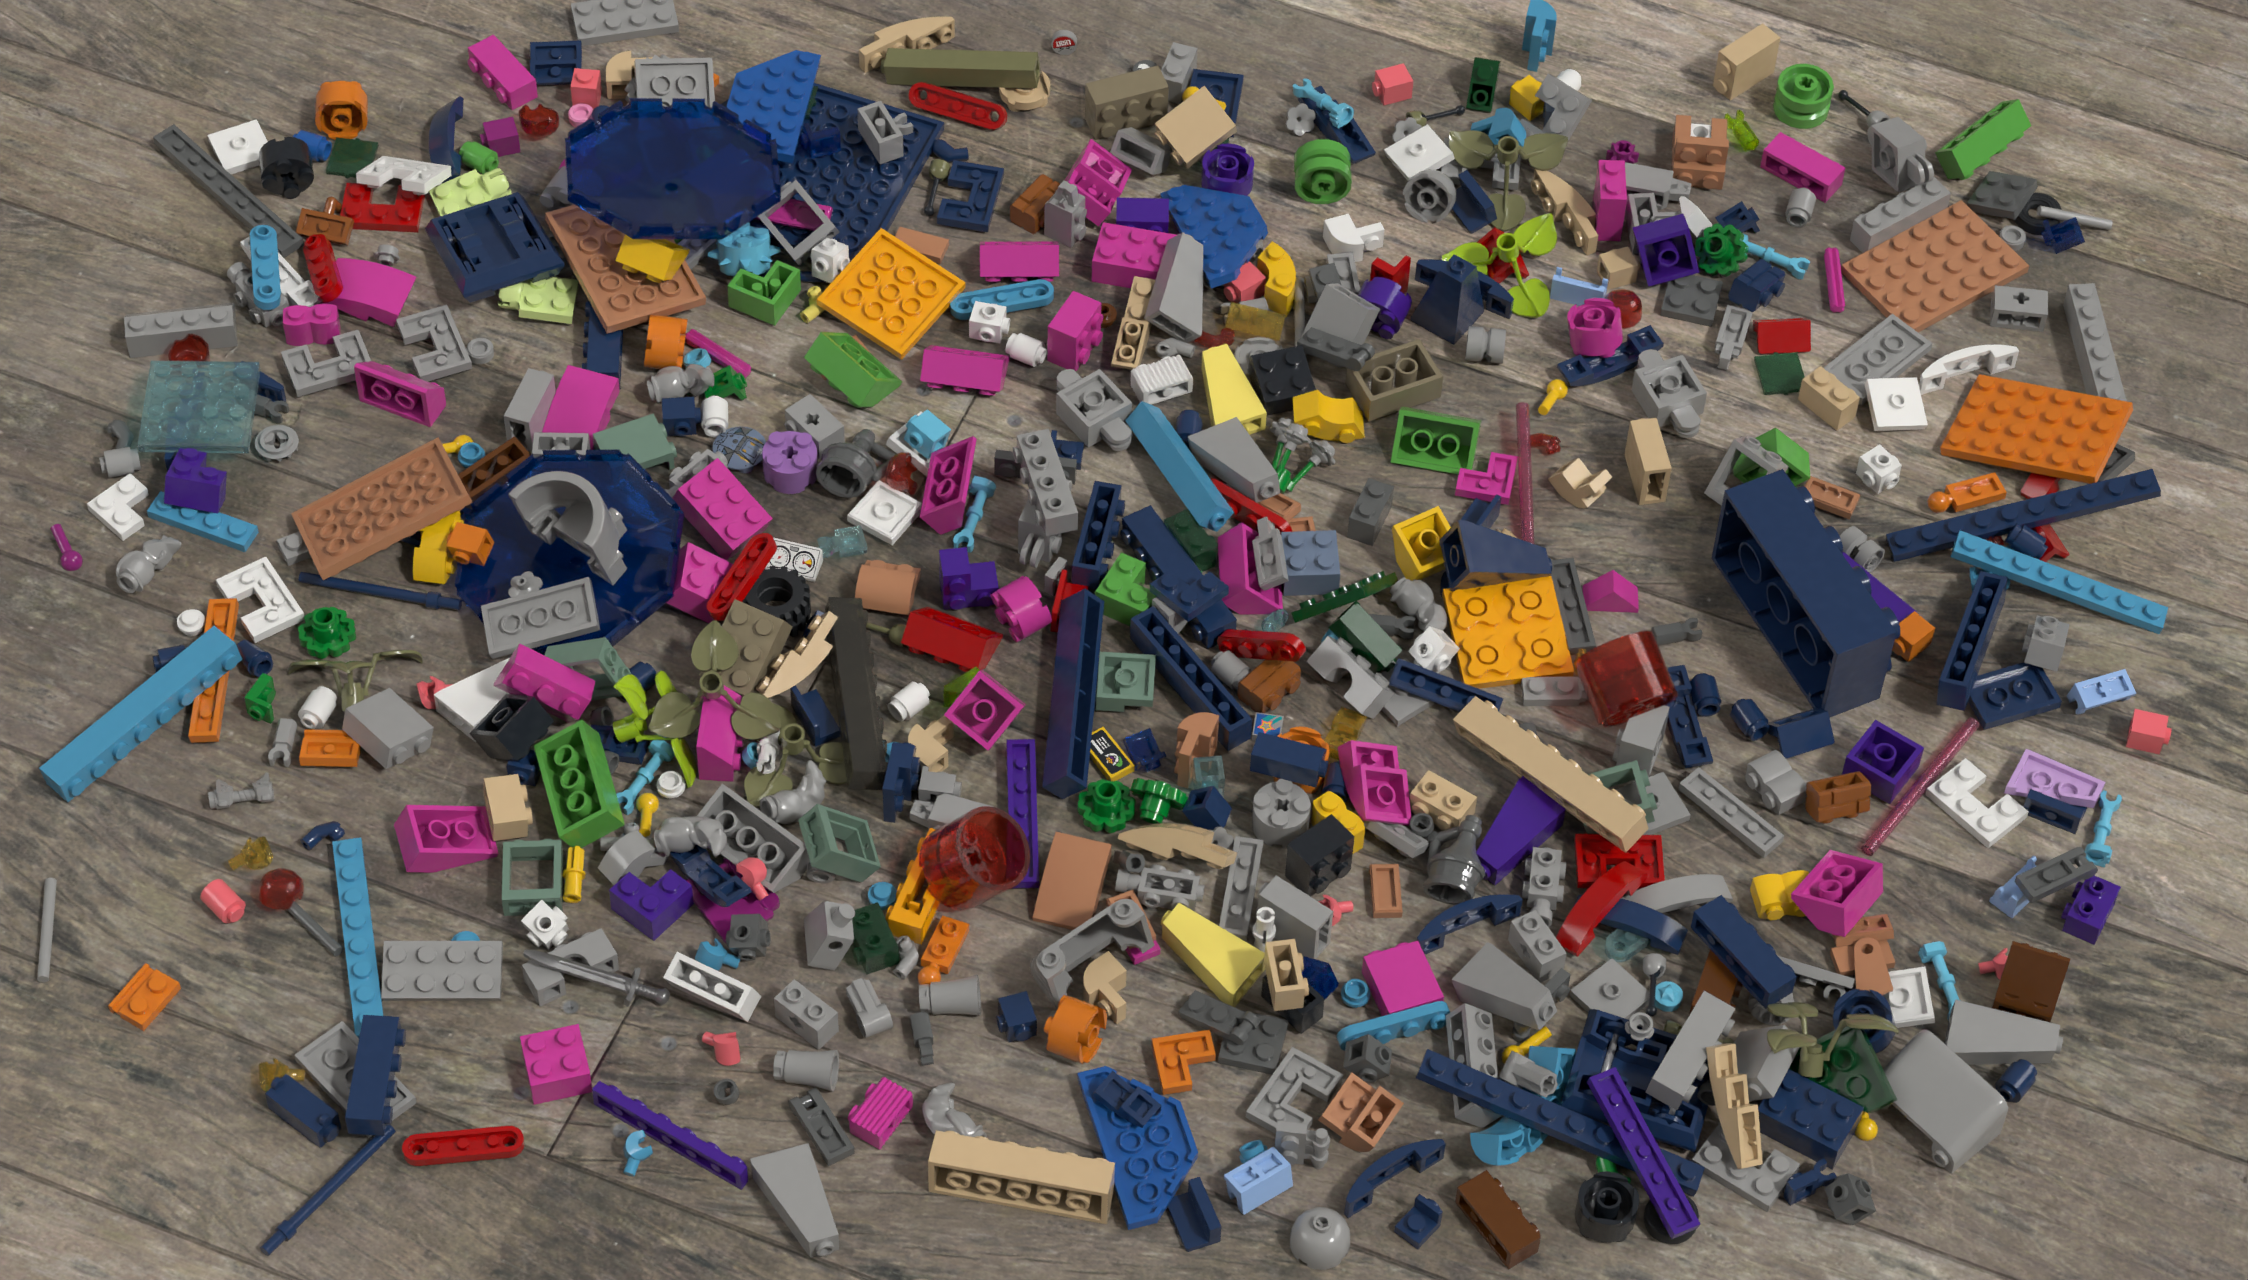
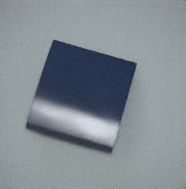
M581 40L530 42V74L536 79V85L571 84L574 68L582 69Z

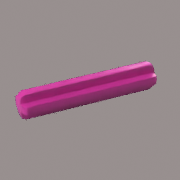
M1828 247L1825 249L1824 261L1830 310L1833 313H1841L1844 311L1845 299L1839 250L1835 247Z
M691 329L686 333L685 342L695 349L702 348L707 350L712 360L724 368L730 365L737 373H742L745 379L750 375L751 366L695 329Z

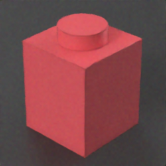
M1404 63L1375 71L1372 90L1374 95L1379 97L1383 106L1412 98L1413 79Z
M574 68L571 82L572 106L583 103L590 105L593 109L600 104L602 94L600 70Z
M1249 261L1242 265L1240 268L1241 273L1236 280L1224 284L1226 298L1235 304H1239L1241 301L1258 299L1264 296L1266 277Z
M2135 709L2129 725L2126 747L2160 754L2163 744L2168 745L2172 728L2167 727L2169 716Z

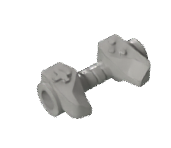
M266 772L259 780L252 783L253 789L233 791V786L217 779L216 789L208 792L210 808H230L232 803L247 800H258L261 803L275 801L272 781L270 782L269 773Z

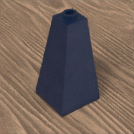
M1454 254L1437 273L1412 314L1410 321L1455 345L1466 333L1468 327L1472 326L1484 312L1477 266Z
M1458 520L1439 540L1451 591L1547 577L1552 574V561L1547 555L1546 548L1466 520Z

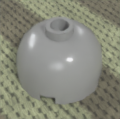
M1428 169L1420 171L1406 183L1403 190L1406 200L1404 205L1407 211L1421 222L1427 223L1428 220L1440 222L1451 212L1456 201V190L1452 180L1446 174L1437 170Z
M1315 1207L1304 1211L1297 1217L1291 1229V1251L1298 1261L1300 1259L1302 1262L1307 1263V1267L1311 1269L1326 1270L1336 1267L1350 1250V1229L1346 1220L1338 1212L1327 1207Z

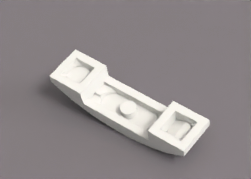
M249 236L242 240L240 245L251 261ZM278 253L280 289L291 306L304 305L308 307L319 304L321 301L317 300L318 296L315 294L311 281L307 280L305 282Z
M1979 345L1947 354L1932 363L1921 374L1919 381L1920 393L1922 395L1943 389L1946 378L1984 367L1988 369L1990 374L2015 368L2019 350L2017 347L2009 345Z

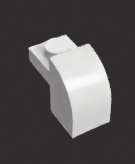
M1345 214L1324 220L1323 239L1332 254L1353 252L1355 262L1363 261V252L1383 247L1384 228L1381 222L1356 228L1350 215Z

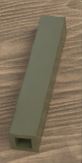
M888 48L886 58L881 60V73L885 74L887 84L914 85L918 82H926L936 86L1037 88L1041 72L1038 52Z

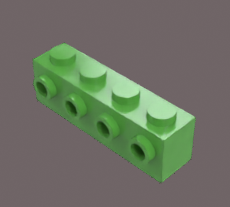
M2019 99L2002 101L1941 147L1935 154L1948 179L1959 178L1964 180L1974 174L1973 170L1977 167L1988 164L1991 161L1990 157L1994 154L2005 151L2007 144L2023 137V132L2032 125Z

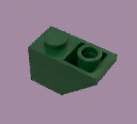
M1481 57L1474 58L1466 108L1492 111L1501 61Z

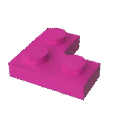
M1491 452L1487 473L1460 468L1455 496L1472 499L1478 498L1491 502L1497 494L1502 496L1501 504L1509 505L1518 456Z

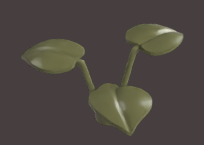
M1474 130L1449 132V148L1454 154V160L1460 166L1467 169H1478L1483 165L1484 159L1491 160L1496 153L1498 160L1505 165L1503 195L1494 193L1488 196L1494 204L1497 219L1490 224L1501 231H1508L1518 226L1526 212L1525 201L1520 195H1508L1510 165L1517 161L1518 154L1523 160L1529 159V164L1532 168L1547 171L1559 165L1568 143L1567 136L1543 133L1528 136L1524 139V146L1522 147L1514 137L1505 136L1499 140L1498 145L1496 144L1493 150V142L1486 133Z
M714 620L700 632L691 651L692 662L696 669L699 671H709L700 678L701 691L697 693L698 696L695 702L691 704L689 697L680 692H671L664 695L654 708L649 729L661 737L670 739L684 738L693 734L698 729L701 718L694 709L699 706L703 697L717 699L723 696L733 708L737 709L732 715V726L740 737L747 740H758L779 732L781 729V719L774 704L764 695L747 693L743 696L739 705L724 690L722 677L717 673V669L721 671L730 669L738 659L739 650L734 638Z
M399 649L373 653L371 663L365 661H349L345 663L342 661L306 659L292 662L288 668V674L316 665L330 669L338 688V697H341L342 712H345L346 708L364 700V696H368V688L376 663L379 660L389 657H404L414 659L422 664L423 658L417 651ZM369 668L363 688H361V683H353V669ZM337 669L347 673L348 683H344V689Z
M774 704L781 719L778 743L782 744L783 751L777 772L774 769L772 773L763 774L764 765H762L760 772L757 767H754L745 777L744 790L747 802L757 808H760V800L763 797L774 795L781 790H792V780L781 774L784 771L787 756L797 755L804 748H806L815 762L820 763L818 768L821 770L826 782L836 785L845 784L853 780L868 766L869 760L857 749L840 742H829L822 745L819 751L820 757H818L810 746V741L805 740L804 729L797 724L795 716L788 709Z
M1802 1002L1773 1003L1768 1005V1011L1776 1016L1798 1017L1800 1019L1802 1034L1789 1029H1771L1767 1032V1041L1774 1054L1787 1048L1801 1047L1798 1073L1805 1077L1817 1078L1822 1076L1824 1061H1830V1053L1843 1028L1846 1026L1858 1029L1888 1030L1896 1034L1899 1032L1895 1025L1881 1016L1874 1014H1848L1846 1019L1840 1021L1824 1052L1822 1045L1817 1044V1039L1807 1033L1806 1017L1818 1016V1009Z

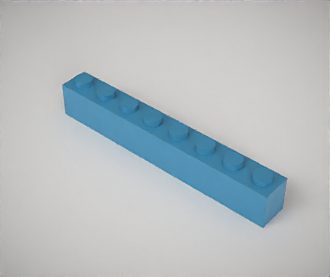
M216 626L210 628L43 764L39 769L46 784L67 802L80 795L86 787L97 778L102 777L108 769L119 760L125 758L131 750L147 740L163 724L169 722L181 709L191 704L199 694L213 686L229 670L235 668L242 660L236 643Z

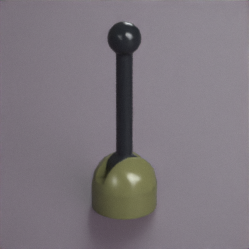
M1458 105L1455 109L1427 116L1421 111L1414 110L1407 112L1405 119L1412 117L1416 120L1417 124L1424 127L1428 120L1454 114L1463 115L1465 108L1462 105Z
M941 159L932 160L929 166V176L934 182L928 206L924 208V213L927 216L934 214L933 204L938 184L948 177L951 168L948 162Z

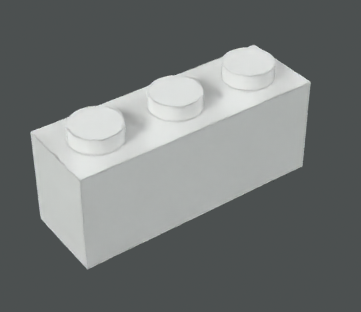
M679 952L675 954L663 977L673 987L746 1022L749 1021L761 998V995L752 987Z

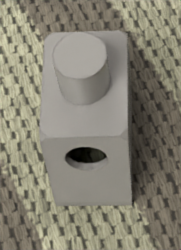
M824 901L804 918L808 966L835 971L854 940L852 918L855 915V911L851 905Z

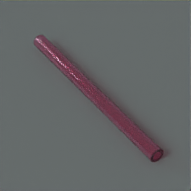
M1521 402L1516 405L1521 540L1535 544L1529 404Z
M1968 718L1865 841L1861 849L1866 855H1874L1926 792L1927 788L1932 785L1979 728L1977 720Z

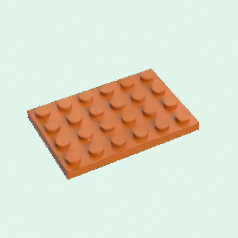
M1979 374L1940 447L1941 455L2088 484L2096 483L2133 412V403Z

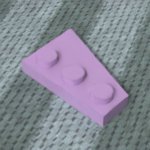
M2026 749L2006 786L2004 794L2027 797L2030 789L2071 805L2094 808L2106 782Z

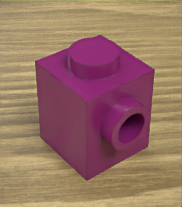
M513 117L483 122L484 133L479 134L483 146L497 152L498 157L520 153L519 135Z

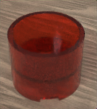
M1652 631L1636 632L1616 638L1591 649L1574 662L1598 725L1603 724L1604 728L1627 723L1629 718L1654 708L1667 706L1678 697Z
M990 806L975 808L936 829L926 837L919 853V867H923L925 878L929 884V887H927L928 891L941 904L955 910L977 907L1017 886L1026 876L1030 864L1028 840L1020 825L1008 813Z

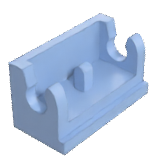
M1557 267L1556 275L1554 274L1552 279L1550 299L1574 305L1577 304L1578 306L1583 305L1586 299H1605L1608 279L1603 278L1601 286L1562 276V268Z
M2126 669L2075 683L2067 694L2069 703L2077 701L2078 708L2075 710V713L2082 714L2094 707L2118 700H2129L2132 696L2136 695V691Z
M2032 856L2026 865L2004 886L1999 887L1989 900L1990 903L2011 919L2029 903V900L2015 883L2016 876L2036 867V856Z
M1274 1146L1224 1175L1228 1195L1231 1200L1236 1197L1238 1209L1243 1215L1293 1187L1291 1164Z

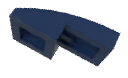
M591 725L599 733L604 751L618 754L619 762L642 764L650 744L649 740L636 742V739L633 738L621 743L614 733L613 726Z
M1114 1071L1107 1076L1092 1094L1094 1098L1111 1111L1141 1128L1161 1107L1139 1086L1136 1089L1132 1088Z

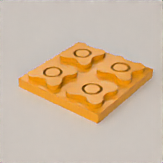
M880 228L817 298V305L902 360L945 312L950 303L965 289L966 282Z
M1552 576L1463 590L1457 589L1455 591H1451L1450 588L1443 589L1442 597L1452 641L1460 648L1456 653V659L1462 683L1481 689L1521 684L1522 678L1573 677L1574 668Z

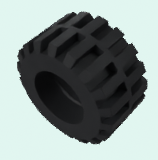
M770 566V569H764L742 601L786 621L792 626L789 634L792 637L798 635V630L803 631L810 619L809 585L806 584V579L803 576H798L797 571L794 569L788 571V567L782 566L781 569H778L776 566ZM771 601L786 602L780 606L766 605V603Z

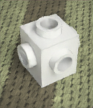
M826 238L812 248L810 256L812 260V276L832 283L850 263L849 246L837 242L835 239Z
M975 301L969 320V338L1001 343L1003 333L1008 334L1010 327V318H1006V306Z
M1878 445L1860 456L1856 474L1866 486L1879 494L1885 489H1892L1899 482L1902 465L1895 456L1887 452L1881 445Z
M1429 626L1424 633L1415 639L1414 645L1408 652L1415 658L1413 661L1415 665L1440 673L1449 666L1451 659L1460 648L1443 630Z
M543 900L521 920L523 926L529 931L526 936L537 947L543 944L549 950L553 945L555 947L559 946L568 936L566 932L569 928L565 922L568 919L567 916L556 906L551 909ZM546 925H551L549 928L544 929Z

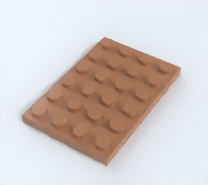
M643 185L545 213V221L607 334L648 322L650 315L668 316L706 304V296L685 260L672 280H662L661 283L647 279V274L639 270L637 273L627 271L622 268V263L616 261L626 231L644 230L675 243Z
M1962 200L1841 265V273L1886 318L1894 314L1917 332L1926 329L1993 292L1995 285L2004 286L2026 274L2029 269V265Z
M438 437L291 514L321 578L325 580L356 563L362 562L380 550L387 549L390 545L403 538L412 536L415 532L426 526L437 523L449 514L462 510L465 506L471 504L472 500Z

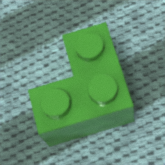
M776 260L763 278L740 268L727 286L729 307L775 326L801 291L800 269Z
M1776 427L1755 438L1761 443L1760 446L1778 454L1782 458L1781 461L1789 466L1785 473L1794 486L1810 479L1809 453ZM1741 453L1733 468L1734 476L1743 483L1765 476L1768 472L1743 453Z
M1122 552L1120 553L1095 591V595L1104 601L1103 615L1130 626L1131 618L1152 607V599L1156 598V596L1150 592V589L1143 587L1145 583V562Z

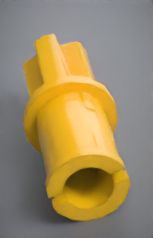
M580 846L568 848L566 869L562 873L563 878H565L563 900L568 903H578L581 901L582 880L585 878L586 873L583 871L584 849L580 848Z

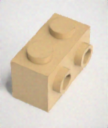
M1821 366L1802 379L1798 397L1802 404L1836 431L1855 418L1860 399L1854 390L1845 386L1835 375L1829 373Z
M1429 770L1410 793L1411 811L1415 815L1419 813L1430 815L1433 823L1443 831L1459 826L1467 815L1475 814L1477 802L1475 795Z
M518 774L484 778L483 796L493 841L528 837V825L533 823L530 807H525L524 802L528 800L526 785H520Z
M1295 939L1266 942L1264 964L1274 1011L1303 1008L1304 996L1309 995L1307 978L1302 976V971L1304 970L1302 953L1297 952Z

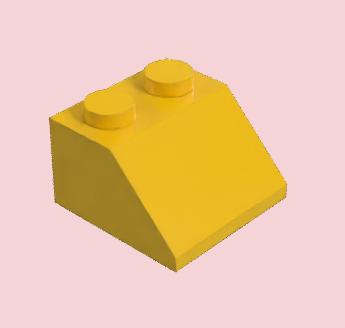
M644 230L626 231L616 261L622 263V268L627 271L637 273L639 270L647 274V279L661 283L662 280H672L689 254L690 249Z
M1439 506L1392 527L1396 562L1406 579L1411 581L1422 580L1446 569L1439 540L1451 527Z

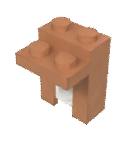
M1676 115L1671 171H1674L1673 178L1691 183V187L1722 190L1729 148L1727 119L1712 118L1711 125L1691 123V116Z

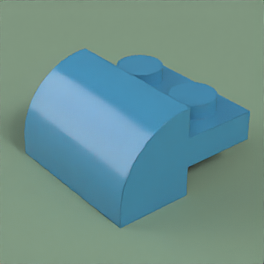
M1530 0L1522 50L1529 52L1527 70L1537 72L1540 62H1545L1546 55L1552 56L1556 28V12L1549 3L1543 0Z

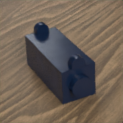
M1258 732L1251 753L1250 771L1317 787L1319 777L1325 778L1328 761L1324 760L1327 749Z
M285 1074L282 1078L276 1077L271 1083V1088L265 1093L268 1108L319 1148H322L327 1142L333 1141L339 1134L340 1129H342L338 1112L288 1074Z

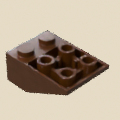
M2012 941L1992 1008L2051 1022L2070 958L2056 952L2035 948L2027 943Z

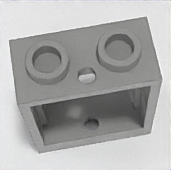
M797 180L783 185L779 190V194L772 200L767 199L764 201L756 213L799 266L810 258L812 248L824 239H832L839 233V230ZM799 193L822 220L823 224L793 249L768 217L795 194Z
M1751 436L1736 438L1730 445L1704 494L1722 506L1724 492L1730 489L1725 482L1741 453L1768 471L1766 475L1781 469L1786 472L1789 466L1781 461L1782 458L1778 454L1760 446L1761 443Z

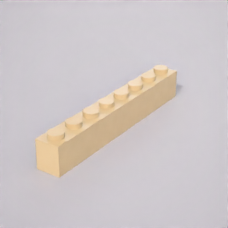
M1475 696L1453 719L1457 733L1518 777L1524 776L1564 807L1566 811L1625 853L1649 829L1645 818L1646 813L1641 807L1636 804L1630 805L1617 790L1607 789L1594 774L1587 775L1574 760H1566L1551 744L1546 746L1540 742V739L1534 732L1529 729L1525 731L1520 728L1514 718L1509 715L1503 716L1490 701L1486 700L1483 702Z

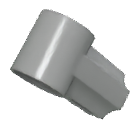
M860 978L852 981L846 987V994L856 1012L857 1024L863 1037L867 1038L893 1028L890 1012L885 1003H880L870 980Z
M1511 1051L1498 1077L1520 1089L1524 1087L1545 1098L1549 1094H1553L1558 1086L1555 1073L1536 1065L1534 1061L1514 1051Z

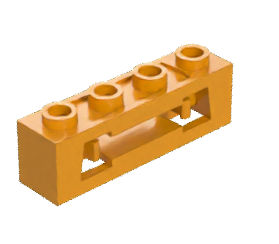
M929 828L925 838H920L916 850L918 855L915 860H910L906 871V876L908 877L905 883L901 882L896 892L897 901L894 906H889L885 917V922H888L889 935L898 938L908 936L914 943L921 945L963 854L962 837ZM931 860V869H934L935 872L923 896V908L920 912V903L915 901L928 874V864Z

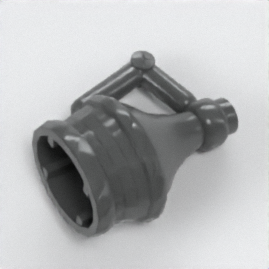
M863 429L855 435L852 443L839 442L825 448L821 457L822 461L817 466L816 475L820 484L829 492L840 497L852 498L863 493L866 486L870 485L873 481H879L892 470L900 468L903 458L879 443H875V434L869 429ZM872 451L886 462L876 468L875 461L868 452Z
M1467 815L1459 826L1438 833L1432 831L1428 835V840L1430 841L1427 864L1428 879L1423 884V889L1429 897L1446 904L1457 905L1473 899L1475 896V887L1485 877L1484 867L1481 865L1475 847L1476 840L1482 832V820L1480 818ZM1456 839L1450 847L1441 851V846L1444 842Z

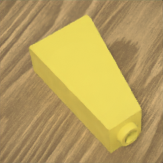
M1223 344L1202 351L1201 369L1211 426L1213 427L1237 417L1249 435L1265 430L1267 412L1229 346Z
M1178 903L1172 911L1168 910L1161 920L1162 939L1223 1003L1235 1007L1264 972L1265 953L1181 903Z

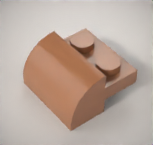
M867 560L865 565H861L854 607L909 615L914 603L915 590L920 580L921 568H914L907 564H889L881 560Z
M1207 712L1195 713L1186 717L1179 724L1175 752L1177 762L1174 773L1178 774V786L1188 789L1197 767L1209 769L1217 750L1219 715Z
M1351 1072L1318 1120L1342 1137L1339 1141L1342 1145L1355 1151L1369 1152L1375 1147L1404 1103L1383 1087L1379 1086L1377 1089H1374Z

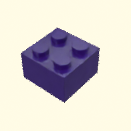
M1684 214L1632 227L1648 287L1699 273L1690 230Z
M1875 720L1846 756L1842 775L1860 771L1870 781L1871 794L1891 804L1919 768L1924 747Z

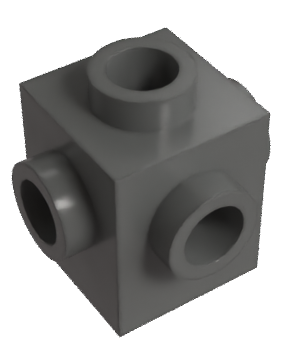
M760 914L731 915V927L726 934L728 948L739 959L745 961L755 960L756 957H766V947L771 942L768 922Z
M1364 1035L1346 1042L1343 1068L1350 1073H1354L1367 1084L1375 1082L1378 1079L1389 1076L1392 1050L1371 1035Z
M1847 1173L1838 1176L1833 1183L1825 1187L1828 1196V1206L1837 1220L1855 1225L1876 1212L1871 1197L1872 1189L1865 1179Z

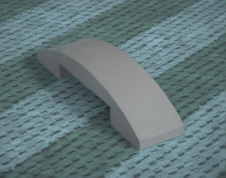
M1699 874L1673 878L1635 891L1632 896L1626 895L1622 897V899L1639 903L1660 913L1701 903L1705 905L1720 895L1728 903L1733 900L1723 876L1715 874Z

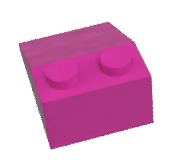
M406 805L394 823L407 872L434 873L495 858L499 854L496 842L492 838L485 806Z

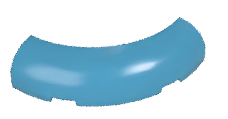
M1530 1046L1528 1059L1534 1061L1536 1065L1555 1073L1558 1086L1555 1092L1549 1094L1546 1098L1524 1087L1523 1090L1561 1105L1564 1089L1575 1059L1576 1049ZM1505 1116L1486 1130L1470 1133L1471 1146L1476 1156L1484 1163L1496 1166L1508 1165L1519 1161V1158L1525 1153L1535 1151L1548 1136V1134Z

